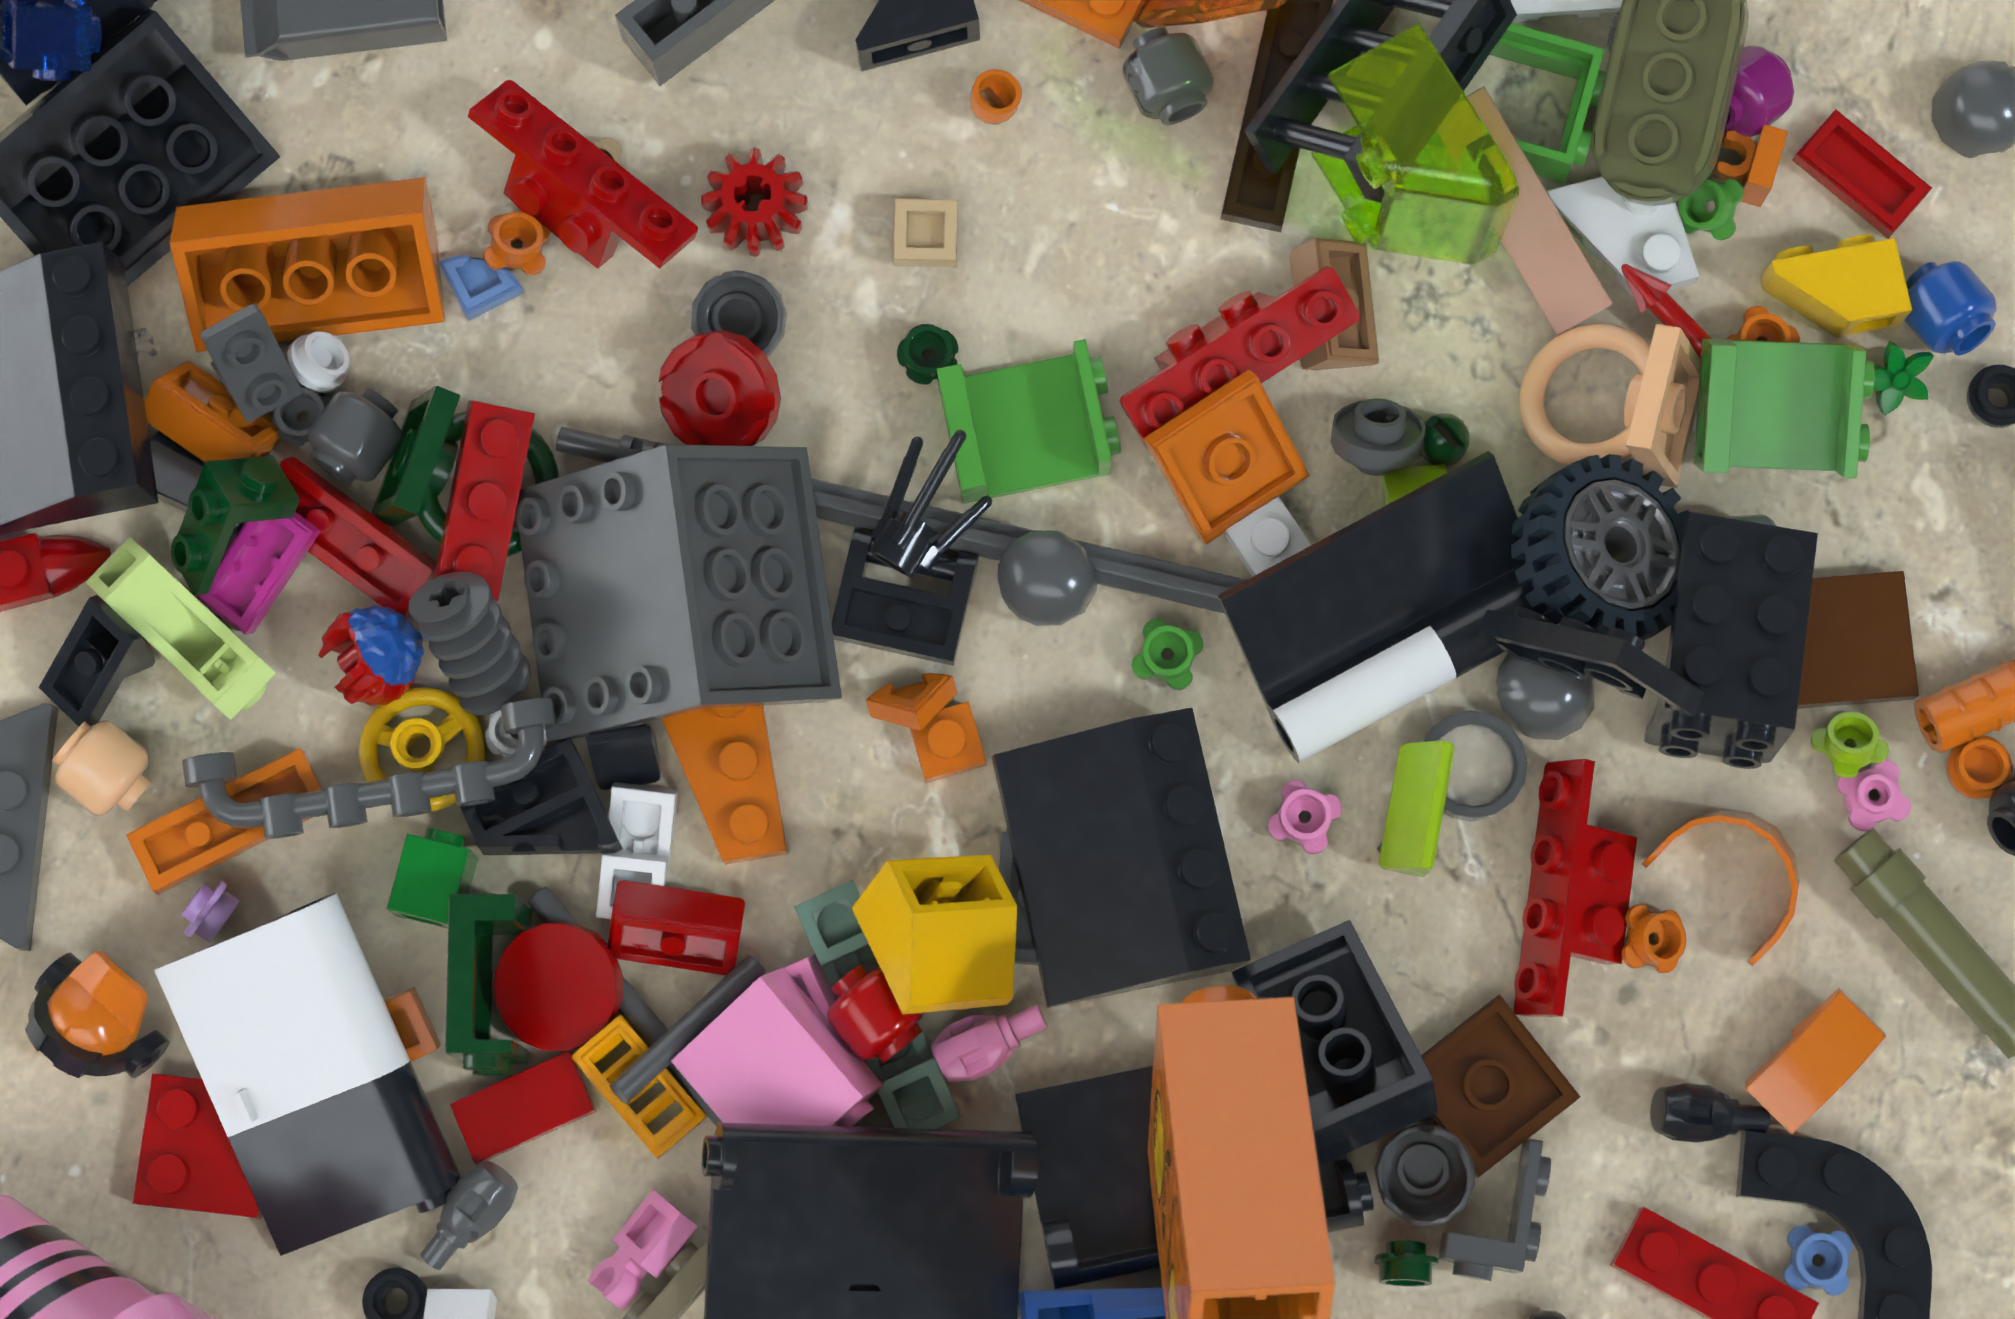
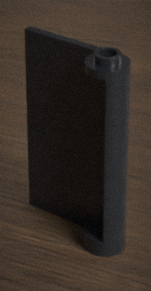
M1153 1066L1015 1094L1022 1132H1032L1037 1142L1038 1175L1034 1193L1055 1289L1160 1268L1147 1154ZM1346 1154L1320 1166L1318 1164L1328 1233L1363 1226V1212L1374 1210L1372 1191L1366 1172L1355 1173L1351 1162L1347 1160Z
M719 1122L716 1127L715 1136L704 1137L702 1172L704 1176H711L704 1319H1017L1023 1198L1032 1197L1038 1175V1149L1036 1138L1032 1132Z

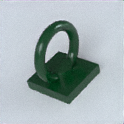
M436 385L410 402L401 428L403 434L401 445L390 458L371 514L392 527L418 516L428 533L441 543L446 513L443 511L437 496L442 492L452 471L458 451V443L456 442L461 440L466 411L454 415L460 394ZM532 427L527 459L533 470L536 485L559 478V471L550 447ZM517 525L512 529L507 557L522 551Z

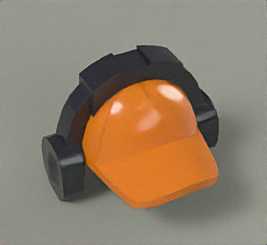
M97 950L93 952L83 962L73 953H66L43 972L34 986V990L38 994L29 1009L28 1025L25 1028L26 1034L37 1052L41 1051L54 1063V1067L68 1075L80 1078L84 1075L97 1077L126 1072L131 1078H136L150 1069L160 1059L170 1044V1041L158 1030L152 1031L136 1041L147 1006L148 995L142 986L123 972L103 951Z

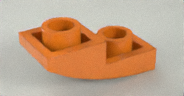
M1838 988L1792 1030V1039L1745 1081V1089L1792 1135L1859 1069L1886 1037L1885 1032Z

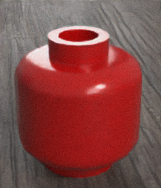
M859 964L830 988L838 999L829 1007L827 1012L828 1021L854 1054L862 1060H871L878 1056L884 1064L923 1032L918 1022L922 1019L924 1013L902 1014L880 966L868 973L862 964Z

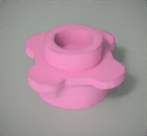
M1885 760L1883 763H1875L1873 768L1858 772V775L1853 778L1839 776L1837 788L1840 793L1844 794V804L1849 812L1848 820L1853 828L1859 831H1868L1875 823L1890 818L1894 821H1901L1909 815L1911 802L1901 793L1897 782L1900 770L1894 762ZM1874 789L1879 792L1880 798L1878 801L1870 800L1868 796L1870 790Z
M1300 780L1288 782L1281 791L1283 803L1278 814L1271 816L1268 821L1269 833L1276 840L1288 838L1302 844L1304 851L1308 854L1321 853L1328 845L1326 833L1331 821L1339 818L1341 815V803L1335 795H1323L1316 790L1307 789L1306 784ZM1306 811L1311 815V820L1308 823H1302L1299 820L1301 812Z

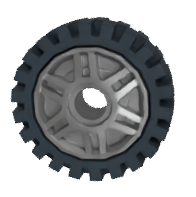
M1608 454L1602 458L1599 455L1589 456L1552 474L1530 491L1531 495L1523 500L1518 509L1522 516L1514 521L1512 534L1521 537V539L1511 545L1512 559L1525 560V564L1515 570V574L1519 584L1532 583L1534 590L1526 594L1525 597L1532 608L1544 603L1547 609L1542 615L1551 620L1552 624H1559L1562 617H1568L1591 626L1598 631V634L1606 635L1608 628L1614 627L1627 631L1643 641L1671 626L1684 523L1689 510L1677 514L1673 506L1682 498L1674 488L1661 493L1659 488L1664 478L1654 470L1641 476L1643 464L1633 459L1622 463L1621 456Z

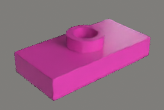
M297 512L294 513L293 518L245 522L223 555L209 593L197 595L196 598L243 634H253L321 530Z

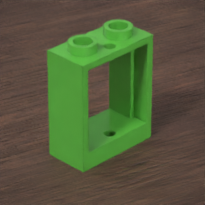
M1511 23L1489 55L1577 79L1558 150L1517 140L1537 176L1565 183L1572 164L1584 166L1589 152L1592 130L1584 128L1583 125L1588 108H1598L1606 73L1599 70L1605 49ZM1435 132L1427 145L1446 150Z

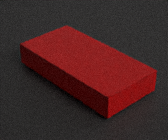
M1836 109L1802 146L1792 160L1887 239L1893 235L1932 189L1930 185Z
M570 1051L449 1104L474 1164L478 1165L481 1161H488L597 1112L577 1064L571 1058L572 1053Z

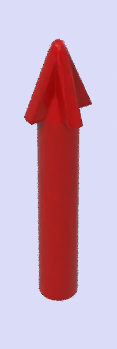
M1623 264L1621 270L1640 313L1642 314L1648 309L1663 325L1680 327L1701 360L1702 338H1713L1666 292L1672 284L1630 265Z

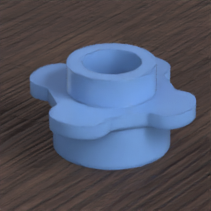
M1805 1225L1793 1228L1787 1236V1243L1792 1250L1790 1265L1783 1272L1785 1283L1797 1291L1810 1286L1823 1288L1831 1296L1843 1293L1849 1285V1278L1846 1272L1849 1265L1848 1254L1853 1249L1851 1238L1840 1230L1826 1234L1814 1233ZM1815 1254H1820L1824 1258V1263L1820 1267L1815 1266L1812 1262Z

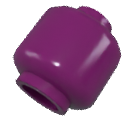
M1750 45L1743 47L1724 130L1725 134L1727 131L1735 130L1740 135L1753 137L1760 134L1765 124L1772 125L1790 108L1794 97L1793 81L1788 65L1780 56L1763 47Z

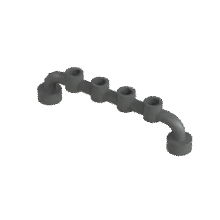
M535 698L501 706L504 733L518 734V746L515 752L501 760L468 762L452 766L448 769L430 772H410L394 775L383 780L365 783H345L329 786L318 791L300 794H280L265 797L259 801L242 803L233 800L225 788L226 783L238 779L234 753L219 752L197 755L182 760L185 787L199 788L205 808L216 820L233 828L263 826L265 839H278L303 834L302 819L325 815L328 818L329 828L361 825L368 822L366 808L390 804L393 817L421 815L432 811L431 797L455 794L456 804L459 807L485 804L495 801L494 787L520 780L536 766L543 752L544 729L556 725L553 703L550 698Z

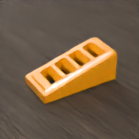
M620 1015L577 1050L571 1058L656 1159H659L703 1122L707 1116L667 1068L628 1104L623 1103L614 1095L609 1085L649 1048L627 1020ZM625 1040L632 1049L605 1072H602L596 1064ZM660 1081L666 1090L637 1114L630 1105ZM677 1101L684 1110L654 1135L647 1125L672 1103Z

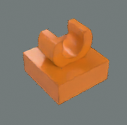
M1765 124L1755 141L1751 137L1740 135L1735 130L1727 131L1721 146L1737 151L1742 157V163L1730 165L1726 162L1718 161L1713 177L1720 182H1724L1727 179L1742 181L1744 198L1740 202L1761 207L1772 189L1788 131Z

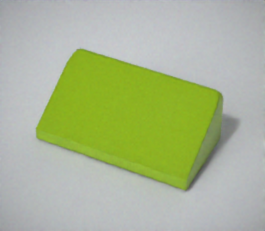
M1444 740L1411 742L1400 747L1379 857V866L1383 870L1425 877L1434 867L1455 746H1452L1453 742Z

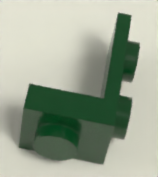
M274 456L205 461L196 487L190 493L188 508L179 532L171 544V557L174 567L178 572L182 573L194 595L209 593L236 523L293 518L300 498Z

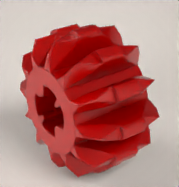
M755 147L750 150L749 163L743 165L740 164L738 157L729 153L725 158L729 174L720 171H710L707 179L714 191L707 192L701 196L703 209L712 213L706 220L708 230L712 234L725 232L724 246L730 251L737 248L744 239L747 240L749 255L755 258L759 256L761 251L760 241L769 240L773 249L781 251L784 248V241L780 231L799 234L802 230V223L795 214L808 210L807 196L797 192L803 185L800 172L790 171L784 173L786 161L780 154L775 155L766 165H763L761 151ZM751 195H763L764 200L760 201L758 210L748 211L746 205L750 204Z

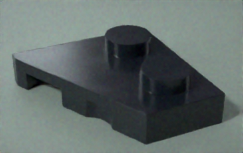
M571 738L543 750L536 766L524 778L507 785L494 787L495 801L460 807L475 842L483 855L616 853L623 849Z

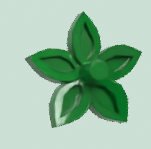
M1889 340L1884 352V365H1874V390H1877L1876 400L1880 412L1886 415L1898 408L1904 395L1915 400H1928L1927 387L1916 376L1922 373L1931 363L1934 357L1931 352H1918L1906 358L1903 350Z

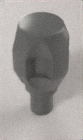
M481 1161L477 1166L464 1174L447 1195V1203L443 1205L440 1221L436 1225L438 1232L421 1252L422 1259L431 1267L441 1270L458 1248H465L469 1243L477 1241L494 1229L511 1209L518 1185L513 1177L491 1161Z

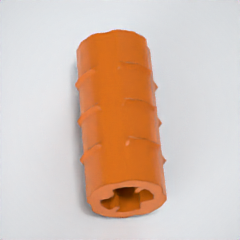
M2015 660L2007 663L2000 662L1998 667L1979 675L1972 674L1967 680L1950 687L1943 686L1942 690L1915 701L1914 713L1919 729L1932 750L1942 753L1963 743H1970L1973 739L1994 730L2000 732L2002 727L2015 722Z

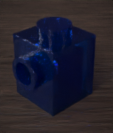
M2 0L1 57L14 70H32V76L38 79H71V71H91V53H98L101 47L102 32L100 18L98 15H92L93 8L84 0Z

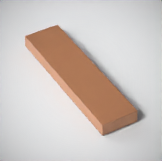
M1483 86L1456 102L1436 130V133L1557 336L1612 305L1611 298L1486 88Z

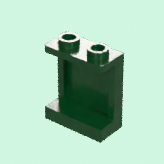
M449 894L445 1053L462 1062L463 1069L472 1070L473 1075H512V1064H528V1050L513 1040H491L493 935H519L532 928V909L516 894Z

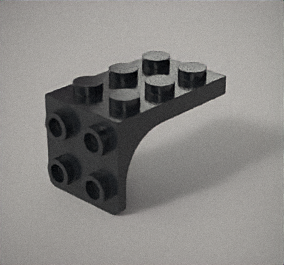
M1694 512L1688 513L1684 523L1666 667L1705 693L1695 717L1673 710L1669 703L1658 698L1652 719L1646 727L1644 740L1646 743L1659 746V752L1667 756L1693 758L1698 753L1723 757L1722 761L1726 765L1742 769L1759 768L1762 763H1769L1773 760L1795 730L1818 533Z

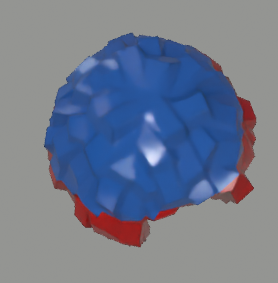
M373 605L369 608H355L351 612L338 614L335 621L322 636L323 646L318 654L320 658H323L330 651L341 653L337 657V663L346 676L334 688L338 692L343 693L344 699L350 704L363 702L369 706L377 704L388 705L392 701L400 699L415 681V672H417L421 663V657L424 655L423 637L421 632L415 631L413 623L408 622L404 615L396 613L394 609L389 607L382 608Z

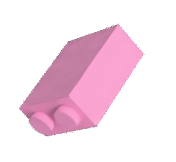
M783 967L760 976L671 1060L723 1123L857 1127L874 1111L868 1100L884 1086L866 1063L854 1054L829 1023L828 1019Z

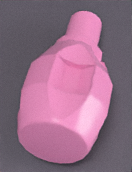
M1038 1005L1011 1017L1006 1013L998 1017L996 1015H970L948 1025L931 1042V1049L936 1063L947 1082L975 1081L995 1072L1010 1057L1013 1049L1021 1046V1040L1047 1029L1048 1025Z

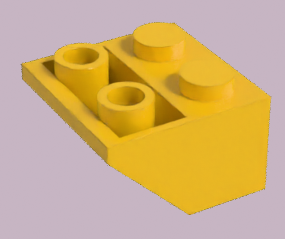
M991 854L887 860L853 905L852 910L902 1014L1008 1005L1013 998L1017 905Z

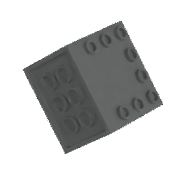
M663 445L520 489L516 508V522L520 535L525 573L524 583L527 590L533 633V649L536 656L541 698L552 699L556 722L554 727L545 729L547 742L563 741L568 738H581L589 735V732L627 727L703 708L823 703L842 698L807 447Z

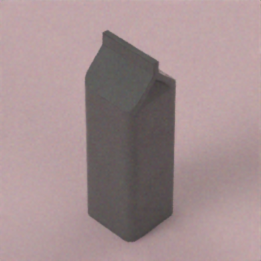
M240 0L246 58L260 56L287 61L447 41L443 0Z

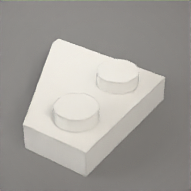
M1603 177L1547 191L1559 213L1583 237L1581 243L1597 260L1607 263L1613 269L1616 280L1631 295V290L1621 270L1623 264L1630 265L1672 284L1667 291L1695 284L1699 278L1676 202L1660 206L1642 205L1632 202L1615 192Z

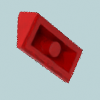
M627 880L619 881L612 909L607 948L611 951L614 959L727 975L736 966L745 901L739 897Z

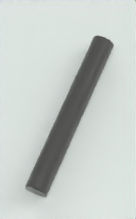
M751 955L743 959L609 1085L614 1095L625 1104H628L672 1063L671 1060L749 988L752 982L766 974L760 962Z

